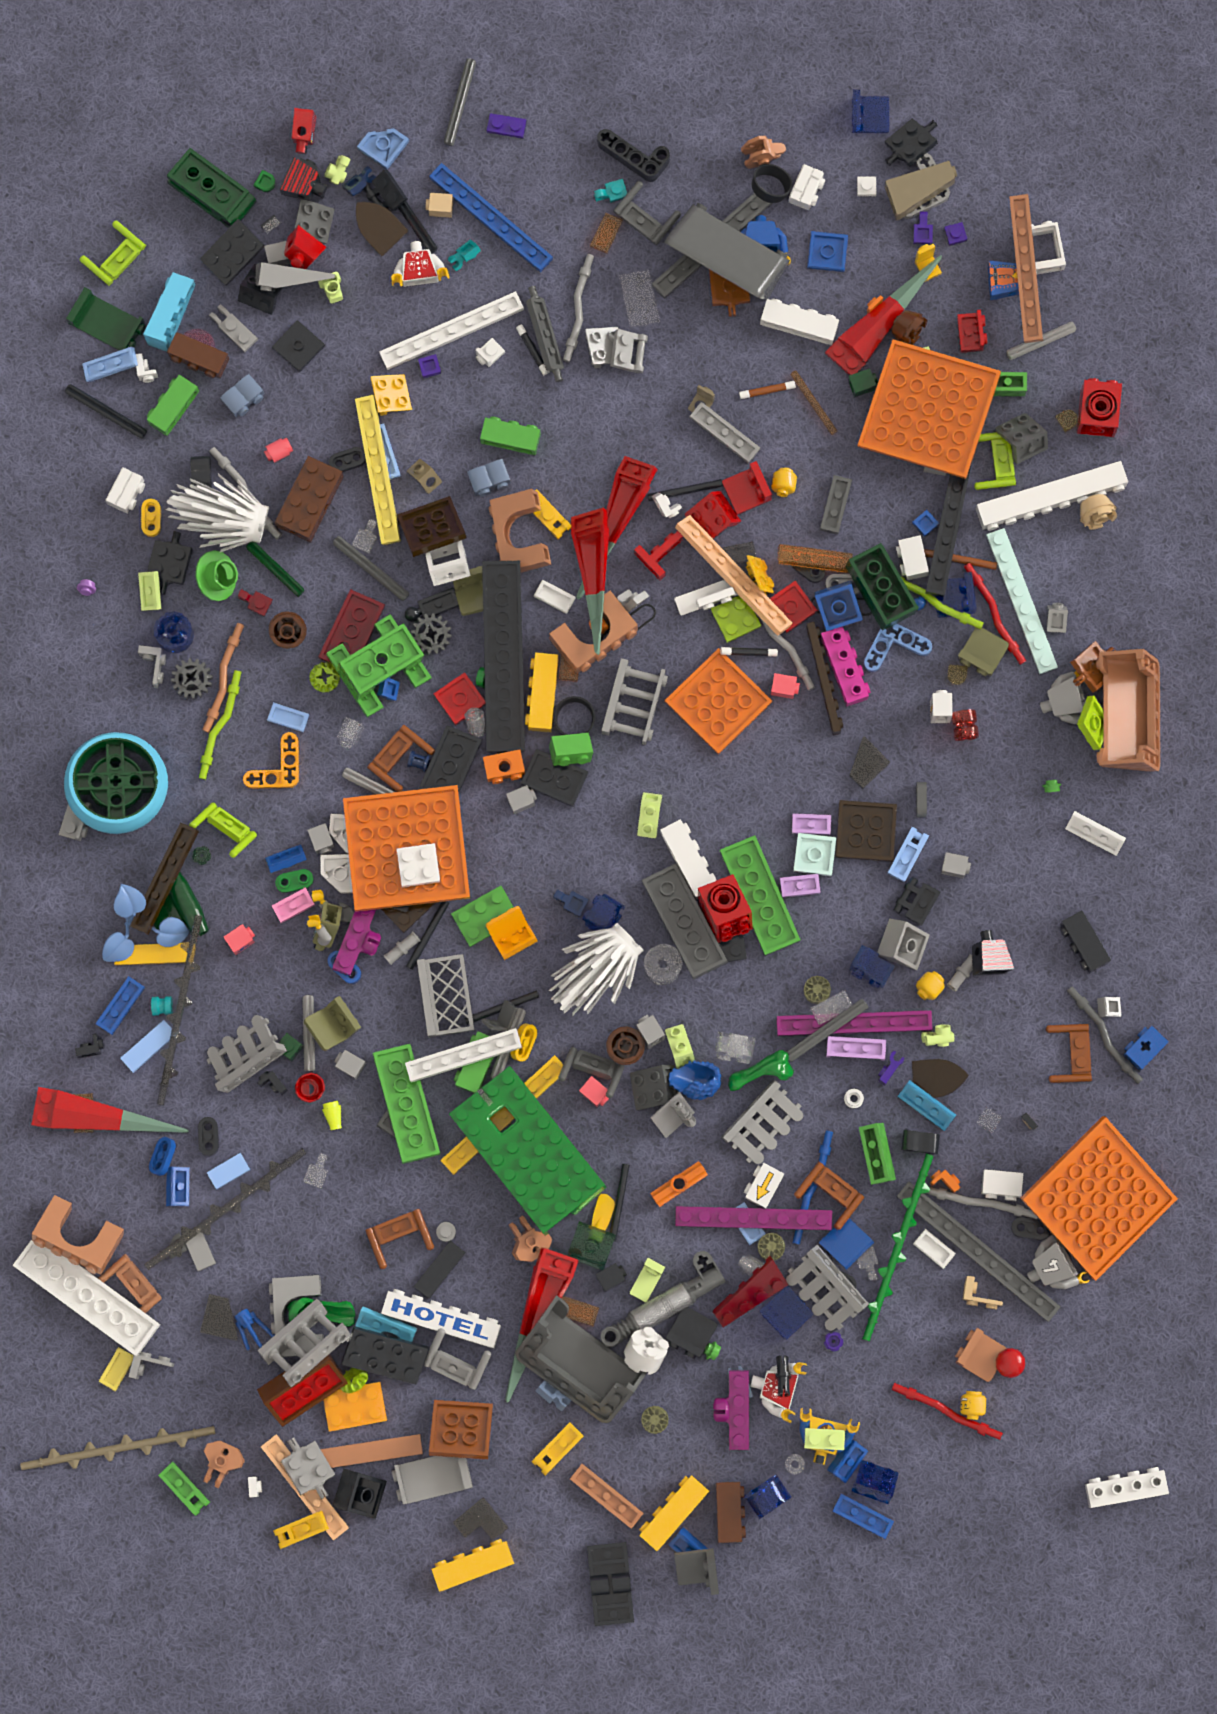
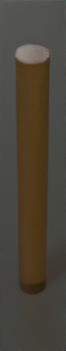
M796 370L790 374L830 434L837 433V429Z

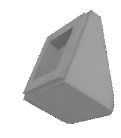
M1102 997L1097 999L1098 1015L1101 1018L1121 1017L1120 997Z

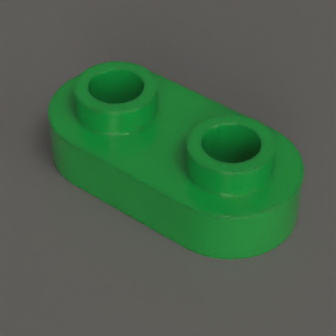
M301 869L280 874L276 878L275 884L280 892L289 893L309 888L313 884L314 877L309 870ZM303 875L307 876V880L304 882L300 880ZM283 880H288V885L283 886L281 883Z

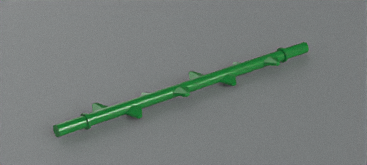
M926 1154L921 1170L918 1172L919 1176L912 1196L902 1199V1203L907 1208L900 1231L893 1233L891 1236L895 1241V1245L887 1267L878 1268V1273L882 1276L883 1280L876 1300L867 1306L871 1311V1315L867 1319L868 1323L862 1338L864 1340L870 1341L875 1324L878 1322L877 1318L884 1298L893 1293L889 1284L896 1263L906 1261V1257L902 1254L901 1249L909 1227L916 1226L917 1224L913 1214L920 1194L930 1191L925 1180L928 1177L927 1174L934 1157L932 1155Z

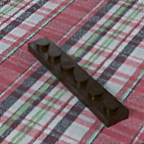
M814 622L807 623L806 628L834 736L841 733V728H844L842 718L837 716L836 710H839L837 699H833L832 692H835L833 682L828 679L827 674H830L828 662L824 663L823 656L826 655L824 645H820L818 639L821 638L819 626L815 627Z
M180 822L144 896L146 900L145 909L136 913L130 927L149 935L199 833L197 829Z

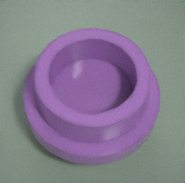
M87 579L81 580L77 585V590L82 595L90 596L96 592L95 583Z

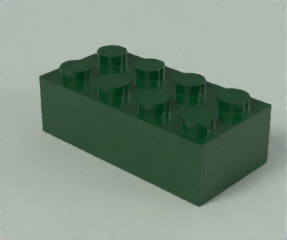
M882 543L847 561L845 567L882 631L917 612L919 607Z

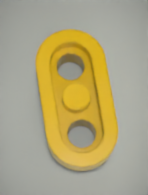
M155 499L145 500L141 507V528L148 537H155L161 531V506ZM149 507H155L154 512H149L148 509ZM154 525L155 529L150 531L148 527Z
M527 1023L522 1024L518 1029L522 1048L510 1052L514 1060L521 1062L529 1057L537 1037L536 1027Z

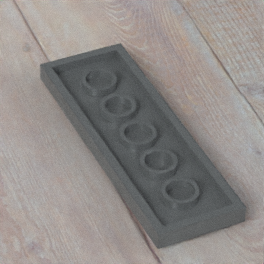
M676 863L642 880L650 899L693 980L728 963Z

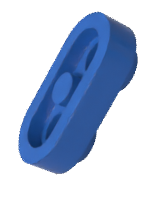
M334 951L328 956V965L331 969L339 951ZM356 964L352 970L355 972L353 978L333 970L348 984H355L361 978V971Z
M162 1137L158 1140L149 1164L151 1173L162 1176L168 1171L176 1148L173 1139Z

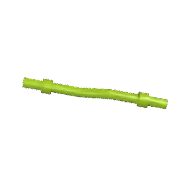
M901 576L908 590L921 595L937 610L958 619L960 623L982 629L984 622L970 617L971 615L966 612L961 613L942 604L933 595L925 594L926 589L906 581Z
M234 670L232 682L227 690L229 694L224 714L209 733L205 753L200 761L202 765L199 779L206 780L209 765L211 766L213 761L212 752L216 736L231 717L235 698L240 689L238 686L242 673L240 671Z

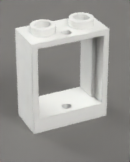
M1046 221L1037 226L1032 224L1033 236L1052 233L1057 259L1035 262L1037 275L1065 269L1066 262L1058 222Z
M462 540L425 553L434 586L470 576ZM458 552L460 554L459 559L433 565V559Z

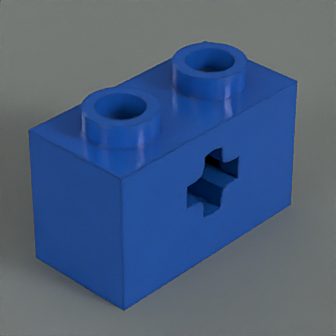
M1153 1026L1149 1029L1145 1027L1137 1035L1140 1038L1135 1043L1131 1041L1124 1048L1127 1052L1123 1056L1139 1071L1169 1042ZM1145 1043H1147L1149 1045L1147 1047L1148 1050L1142 1051L1141 1044L1144 1045Z

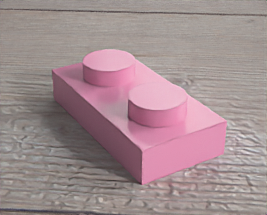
M306 888L272 905L281 923L315 906Z

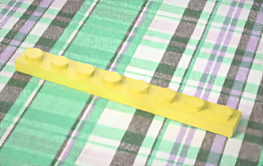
M370 395L356 398V408L381 544L387 545L400 542L401 538L375 397Z

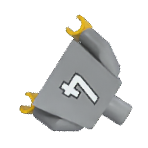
M1054 1235L1049 1236L1040 1243L1035 1252V1259L1032 1261L1035 1269L1027 1273L1032 1283L1041 1279L1045 1286L1050 1285L1052 1288L1068 1289L1079 1285V1283L1085 1284L1089 1282V1280L1083 1281L1081 1279V1276L1087 1272L1077 1273L1064 1246L1058 1242Z

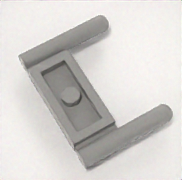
M438 1329L423 1365L431 1367L432 1370L465 1386L468 1385L471 1389L475 1390L491 1357V1352L484 1351L477 1369H475L474 1366L441 1350L438 1351L445 1335L444 1329Z

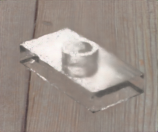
M844 990L810 1009L818 1024L821 1025L852 1006V1003Z

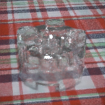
M660 944L649 949L644 959L645 974L655 984L667 985L673 983L678 979L682 970V959L678 950L668 944ZM662 960L666 961L668 967L662 969L658 963H662Z
M718 1032L714 1055H717L716 1059L730 1061L731 1058H736L735 1062L749 1064L753 1060L755 1037H750V1040H748L749 1036L725 1033V1036H723L724 1032Z

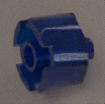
M172 611L166 612L159 620L157 619L154 626V636L160 647L165 651L181 653L186 651L192 644L194 630L188 618L182 613ZM176 629L178 633H176L175 635H171V633H173Z
M597 894L592 902L594 906L590 911H586L582 920L585 921V926L592 931L612 928L621 919L622 915L619 912L621 909H625V905L607 894Z
M775 1474L744 1497L758 1518L761 1519L789 1500L791 1495Z

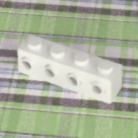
M1156 1467L1147 1469L1145 1474L1134 1471L1128 1472V1477L1120 1478V1474L1108 1476L1109 1480L1101 1481L1100 1478L1090 1479L1089 1484H1085L1089 1508L1169 1494L1165 1471H1159V1468Z

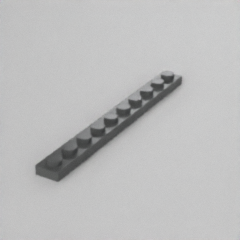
M908 1182L896 1197L901 1201L904 1198L911 1197L915 1186ZM924 1193L920 1194L914 1211L917 1215L1047 1322L1051 1320L1061 1306Z

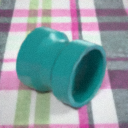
M165 996L164 998L152 997V1016H159L160 1014L172 1015V996Z

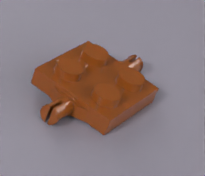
M709 269L712 306H728V316L732 317V311L733 317L736 316L735 305L750 303L749 292Z
M1096 641L1086 647L1070 662L1079 674L1073 680V683H1076L1075 686H1080L1081 683L1085 682L1092 693L1103 685V673L1097 669L1096 660L1099 658V652L1105 651L1101 649ZM1110 647L1106 652L1112 651L1115 648Z

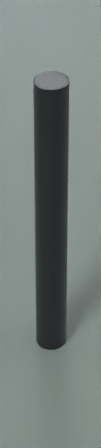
M719 479L647 495L648 500L653 501L652 496L656 493L666 495L668 498L723 487L722 480Z
M441 902L421 941L406 965L407 968L413 970L450 904L449 902Z
M536 990L512 999L510 1002L514 1006H518L539 998ZM503 1003L473 1014V1023L500 1013ZM465 1017L466 1023L468 1025L469 1019Z
M622 1164L609 1241L616 1242L630 1167L628 1164Z

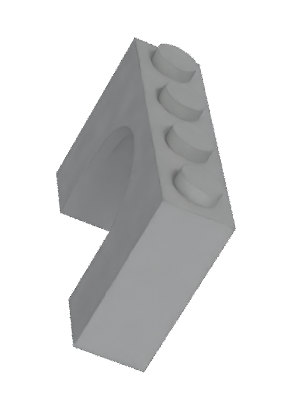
M319 1275L272 1278V1283H269V1293L273 1295V1303H270L271 1315L274 1314V1322H271L272 1334L276 1335L286 1326L284 1323V1311L292 1300L300 1297L321 1296V1278ZM316 1334L321 1340L324 1339L323 1334ZM302 1335L295 1341L306 1353L315 1347L305 1335ZM287 1348L281 1354L283 1358L298 1357L290 1348Z

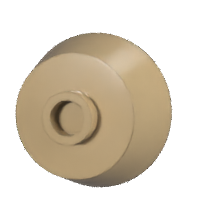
M1104 494L1092 495L1080 504V521L1085 527L1088 526L1090 530L1104 527L1102 523L1108 520L1113 522L1117 518L1116 506Z

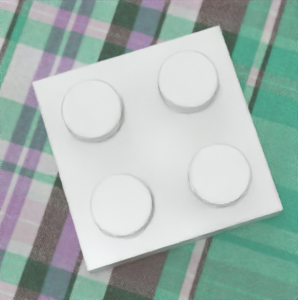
M435 843L397 849L402 888L440 882Z

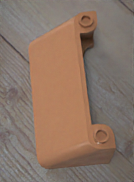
M1144 649L1099 652L1096 665L1097 669L1103 673L1104 748L1097 752V762L1101 767L1149 772L1159 771L1160 666L1157 658Z

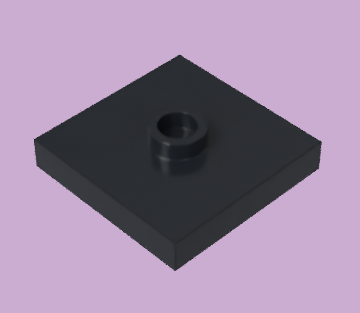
M297 320L272 348L296 370L301 372L324 348L325 344Z

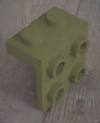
M482 566L469 569V577L453 581L460 613L463 616L483 611Z
M975 628L966 645L960 651L958 658L961 664L967 667L973 666L977 669V673L984 677L987 675L991 677L1009 647V643L984 628Z
M340 996L333 999L325 1008L304 1019V1024L323 1051H327L349 1039L361 1028L357 1019Z

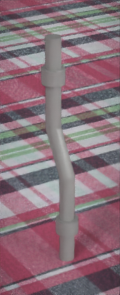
M587 254L584 265L579 271L580 277L574 293L576 320L570 338L567 339L565 345L567 347L563 357L565 362H570L573 350L576 349L578 344L577 338L583 323L581 295L586 280L591 274L590 268L594 259L592 254Z
M213 447L209 452L218 461V465L223 470L225 469L236 482L239 479L248 489L245 480L231 466L229 459L223 457ZM267 517L264 529L268 530L277 540L282 534L273 525V521Z
M761 619L769 636L788 651L797 668L796 672L799 678H802L808 691L814 689L815 686L809 677L810 672L803 665L794 646L781 635L777 636Z
M929 1187L930 1191L925 1193L936 1196L937 1199L943 1201L947 1199L965 1205L992 1207L1014 1213V1216L1017 1217L1025 1216L1038 1219L1031 1210L1025 1209L1024 1206L1018 1204L1014 1206L991 1199L970 1198L947 1192V1189Z

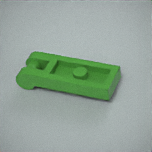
M174 1462L158 1475L195 1516L200 1513L199 1510L204 1505L207 1506L210 1503L206 1496ZM196 1495L199 1500L193 1504L190 1500Z

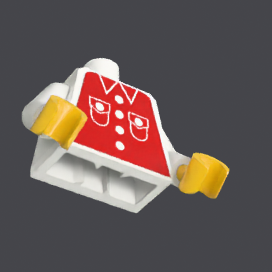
M414 241L410 243L411 252H405L403 258L399 259L394 269V274L391 276V285L394 286V283L397 282L400 283V286L403 285L404 287L436 283L441 281L443 276L449 279L447 268H445L442 261L435 254H431L429 249L422 250L421 242Z
M802 1362L788 1363L789 1373H791V1379H789L790 1396L784 1397V1389L783 1397L777 1395L778 1383L775 1379L777 1365L772 1366L770 1371L766 1372L765 1378L753 1375L750 1387L761 1390L760 1398L762 1399V1405L772 1415L792 1423L788 1416L789 1414L795 1415V1413L789 1410L798 1375L806 1374V1372H801V1367L803 1365L807 1366V1364Z

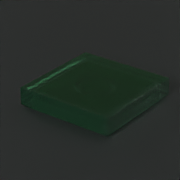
M579 1221L567 1256L578 1259V1262L604 1270L616 1235Z

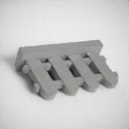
M255 1015L251 1021L253 1025L251 1029L246 1026H239L237 1029V1039L234 1040L233 1037L225 1036L222 1040L224 1048L220 1050L212 1046L208 1049L207 1054L209 1058L207 1062L213 1065L217 1073L214 1077L216 1081H219L215 1084L218 1091L230 1092L287 1052L283 1044L275 1042L278 1038L276 1035L271 1034L267 1026L270 1023L267 1018L264 1019L262 1016ZM257 1033L261 1044L258 1046L252 1036ZM241 1043L247 1053L242 1056L238 1045ZM226 1053L232 1063L229 1067L223 1058Z
M772 1080L721 1136L726 1143L730 1141L733 1143L731 1147L734 1150L738 1147L747 1156L746 1161L748 1163L751 1161L756 1164L762 1163L764 1156L760 1151L764 1147L770 1150L775 1149L777 1141L773 1137L777 1133L781 1135L789 1134L790 1127L786 1123L791 1118L794 1121H800L803 1118V1113L800 1110L802 1106L799 1103L794 1105L785 1096L787 1092L784 1089L782 1091L779 1090L781 1085L776 1080ZM770 1098L772 1102L767 1106L765 1103ZM776 1104L787 1114L783 1119L772 1110ZM758 1113L759 1116L754 1120L752 1117ZM763 1119L774 1128L770 1133L759 1125ZM745 1127L746 1130L741 1134L739 1131ZM750 1133L761 1142L757 1148L746 1139Z
M818 1245L801 1258L804 1261L796 1269L791 1267L788 1270L790 1273L786 1278L788 1285L794 1286L798 1283L803 1288L799 1292L800 1299L807 1301L811 1298L816 1303L812 1307V1312L816 1316L824 1313L829 1318L825 1322V1327L829 1331L835 1328L840 1330L844 1327L841 1324L850 1315L854 1318L857 1313H860L869 1305ZM812 1271L817 1277L807 1284L803 1278ZM825 1286L830 1292L820 1299L816 1293ZM838 1300L842 1307L833 1314L828 1308Z

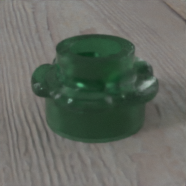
M205 846L197 847L193 851L192 858L199 865H204L207 861H210L211 853H209V849Z

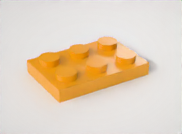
M381 1382L365 1384L360 1390L353 1393H345L339 1389L323 1400L329 1432L387 1421Z

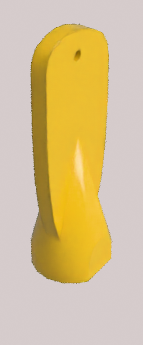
M600 1194L592 1218V1231L588 1236L589 1240L602 1243L603 1233L607 1229L615 1207L614 1200L607 1194Z

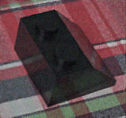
M343 1468L332 1507L376 1519L387 1481Z

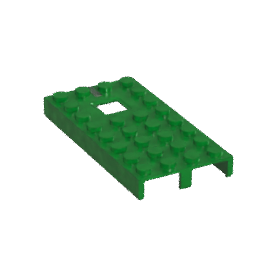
M511 1066L449 1113L454 1122L544 1236L549 1234L547 1231L568 1214L572 1213L573 1215L578 1211V1207L601 1188L603 1190L607 1188ZM503 1107H506L516 1119V1122L501 1133L490 1120V1117Z

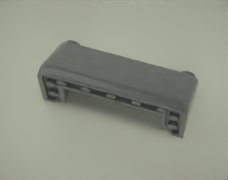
M697 203V205L692 204L667 236L665 243L754 296L767 300L790 262L786 258L787 254L779 249L777 252L772 251L717 219L706 211L707 207L700 203Z
M556 1296L515 1352V1356L519 1362L597 1420L609 1423L633 1395L647 1372L639 1371L637 1373L629 1368L623 1358L566 1317L569 1312V1306L563 1299Z

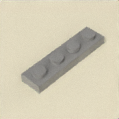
M703 402L690 415V419L748 464L760 450L758 445Z

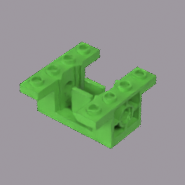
M391 614L374 624L381 637L354 654L350 655L343 643L326 653L328 659L367 718L384 707L374 693L376 685L401 670L404 671L415 689L432 678L421 662L424 654L405 624L403 623L398 626ZM384 657L386 663L379 664L376 660Z

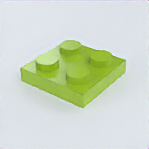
M739 595L732 598L730 602L719 604L710 609L727 643L761 627L755 612Z
M1087 696L1077 725L1092 749L1100 750L1104 741V711L1095 696Z

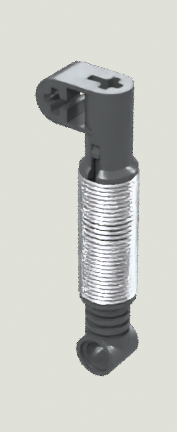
M706 1251L697 1252L693 1257V1266L698 1276L688 1282H681L665 1291V1293L663 1292V1294L656 1298L654 1297L651 1301H647L644 1305L642 1304L630 1311L627 1317H625L626 1320H621L622 1323L617 1322L616 1326L613 1324L605 1328L601 1333V1341L604 1346L608 1348L616 1347L624 1341L623 1338L628 1339V1335L631 1337L632 1333L637 1330L644 1329L645 1327H654L675 1315V1313L677 1314V1312H681L684 1308L686 1309L689 1305H693L699 1297L724 1284L726 1281L712 1256ZM699 1258L707 1259L706 1266L713 1264L714 1267L701 1274L700 1271L704 1269V1266L702 1264L698 1265ZM612 1332L616 1335V1339L614 1342H607L605 1335Z

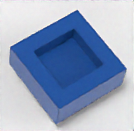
M928 510L924 511L912 522L924 537L939 526L938 521Z
M390 678L379 684L377 695L396 701L400 682Z

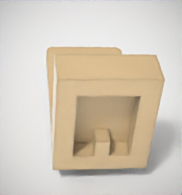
M966 1276L962 1300L967 1301V1305L978 1306V1303L986 1304V1308L997 1309L998 1306H1002V1301L973 1297L972 1293L976 1294L978 1282H974L975 1277Z

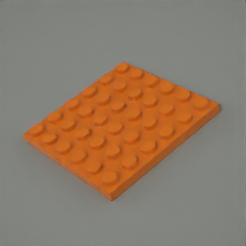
M893 339L858 442V447L966 479L1001 371Z
M457 785L343 798L355 912L470 899ZM435 843L440 882L402 888L397 849Z
M1102 1116L1021 1197L1022 1201L1095 1281L1178 1199L1105 1116Z

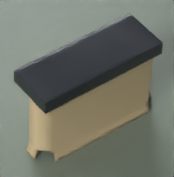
M1027 1112L1021 1116L1024 1123L1030 1129L1035 1130L1038 1127Z

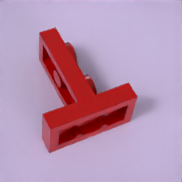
M679 531L674 534L670 533L664 539L665 542L661 546L657 545L651 550V555L640 545L634 549V554L660 581L665 577V571L658 565V562L683 540V535Z

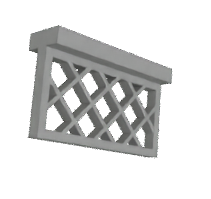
M463 954L417 960L428 1037L432 1038L474 1031ZM460 959L461 967L457 972L447 967L452 960ZM439 963L443 968L438 975H435L430 970V964ZM445 969L454 974L448 984L439 978ZM456 977L461 979L464 984L459 992L450 986ZM437 980L446 985L440 995L433 990V985ZM448 988L457 993L451 1003L442 997ZM459 996L466 1000V1005L462 1011L453 1005ZM440 998L449 1004L443 1014L436 1009V1004ZM451 1006L460 1012L454 1022L445 1016ZM462 1014L469 1019V1027L461 1028L456 1024ZM443 1017L452 1023L448 1030L439 1031L438 1024Z

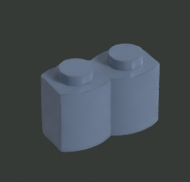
M248 374L235 386L226 391L220 399L235 417L239 415L242 417L249 411L248 407L253 403L256 405L263 400L265 393Z
M503 459L467 471L475 496H486L490 494V490L496 488L497 490H503L511 483Z

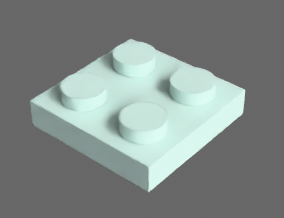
M798 833L793 872L832 876L836 837Z

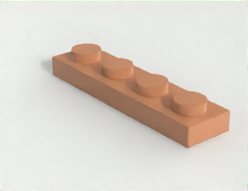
M583 1464L580 1465L570 1478L571 1481L631 1529L644 1514Z

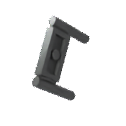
M637 181L613 212L648 240H651L653 244L657 245L679 219L681 213L676 210L662 226L639 206L631 202L643 187V183Z
M571 1047L558 1079L561 1082L565 1081L571 1066L574 1069L606 1080L611 1079L606 1097L612 1098L625 1067L621 1064L617 1065L612 1060L580 1049L577 1051L576 1048Z

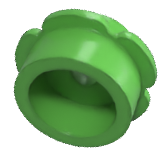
M1047 780L1046 784L1042 785V787H1044L1045 792L1060 791L1061 783H1057V780Z
M714 1341L707 1344L704 1350L706 1359L715 1360L721 1349L717 1342Z

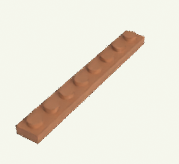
M1028 194L1010 196L1024 343L1043 341L1029 196Z

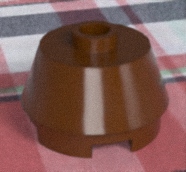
M905 310L896 317L893 322L892 334L897 341L911 345L918 341L922 327L926 328L928 322L926 318L922 317L923 314Z
M281 612L270 621V638L281 648L290 649L297 647L306 637V624L294 612Z
M627 1026L619 1027L607 1039V1053L614 1062L621 1065H630L642 1057L645 1050V1041L638 1030Z

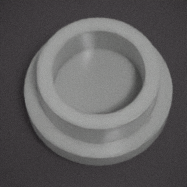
M443 1222L437 1227L436 1234L441 1241L448 1242L455 1237L456 1229L451 1223Z

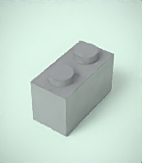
M646 1015L638 1020L639 1023L636 1025V1030L640 1032L648 1049L665 1040V1034L653 1015L650 1017Z

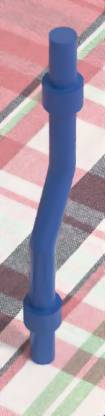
M827 1130L825 1131L823 1144L820 1145L818 1152L820 1153L818 1162H821L824 1166L831 1152L830 1144L833 1132ZM814 1182L811 1183L805 1192L800 1210H808L810 1200L818 1187ZM795 1230L792 1243L800 1244L803 1230Z

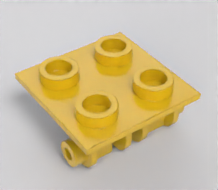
M404 374L370 377L377 412L380 413V416L387 415V412L412 410Z
M747 555L746 569L749 576H751L750 579H756L753 582L757 584L760 591H763L765 595H767L766 592L773 594L774 583L767 576L765 561L761 560V558Z

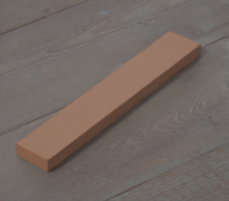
M420 1434L320 1449L331 1468L423 1454Z

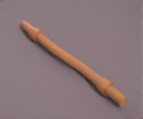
M237 623L232 636H229L228 646L220 663L219 691L212 708H209L207 712V720L202 729L207 733L210 732L214 720H217L219 716L218 711L227 692V666L235 647L239 645V637L244 628V625Z

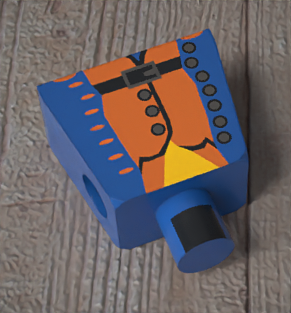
M989 261L990 300L1019 295L1016 263Z

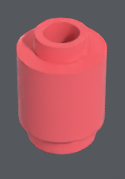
M280 438L265 446L267 450L264 453L268 461L273 460L275 463L289 456L293 449L287 438Z

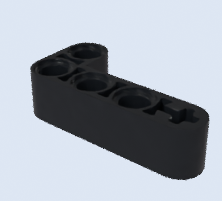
M603 129L597 135V144L601 150L648 182L655 181L670 162V152L665 146L657 147L648 157L609 129ZM618 148L625 149V152L618 153L616 150ZM663 154L666 156V158L660 160L657 158V156ZM637 158L640 160V162L634 164L631 162V160ZM654 169L655 173L648 174L646 170Z

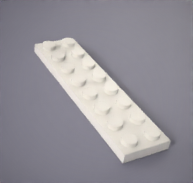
M31 1240L13 1266L135 1356L139 1355L161 1324L80 1265L72 1264L68 1261V1258L62 1255L61 1257L54 1255L46 1247L40 1248L33 1243L34 1241Z

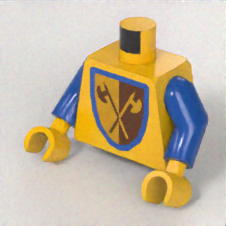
M803 1408L800 1409L799 1431L803 1443H805V1428L845 1430L844 1449H846L851 1444L860 1426V1422H858L857 1426H852V1419L849 1420L848 1425L812 1417L811 1409H809L808 1414H803ZM811 1449L816 1451L813 1462L825 1465L827 1454L836 1455V1453L843 1451Z

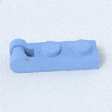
M912 827L887 874L905 882L929 835L917 832L916 828ZM913 838L918 840V845L912 843L911 840Z

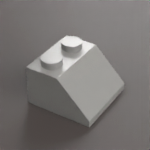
M889 919L877 955L888 961L918 970L930 934L906 921Z

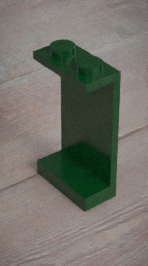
M84 287L66 318L68 324L119 351L135 347V339L138 334L142 335L146 328V325H144L145 321L141 316L136 318L94 296L92 291Z

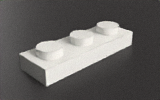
M1074 811L1065 828L1117 856L1126 839Z

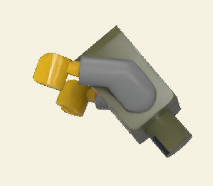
M315 890L312 891L313 902L320 901L319 907L321 911L319 915L308 916L307 925L308 927H315L312 940L314 948L318 951H323L325 947L330 948L333 944L340 925L342 907L328 903L327 900H324L323 891Z

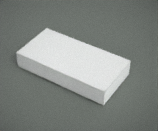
M544 580L541 581L534 594L535 598L565 614L568 613L576 599L575 596Z
M926 1229L913 1243L942 1269L945 1268L956 1254Z

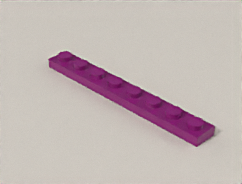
M932 1011L861 1013L832 1034L932 1031ZM839 1014L777 1016V1036L811 1035Z
M676 1206V1226L832 1231V1210Z

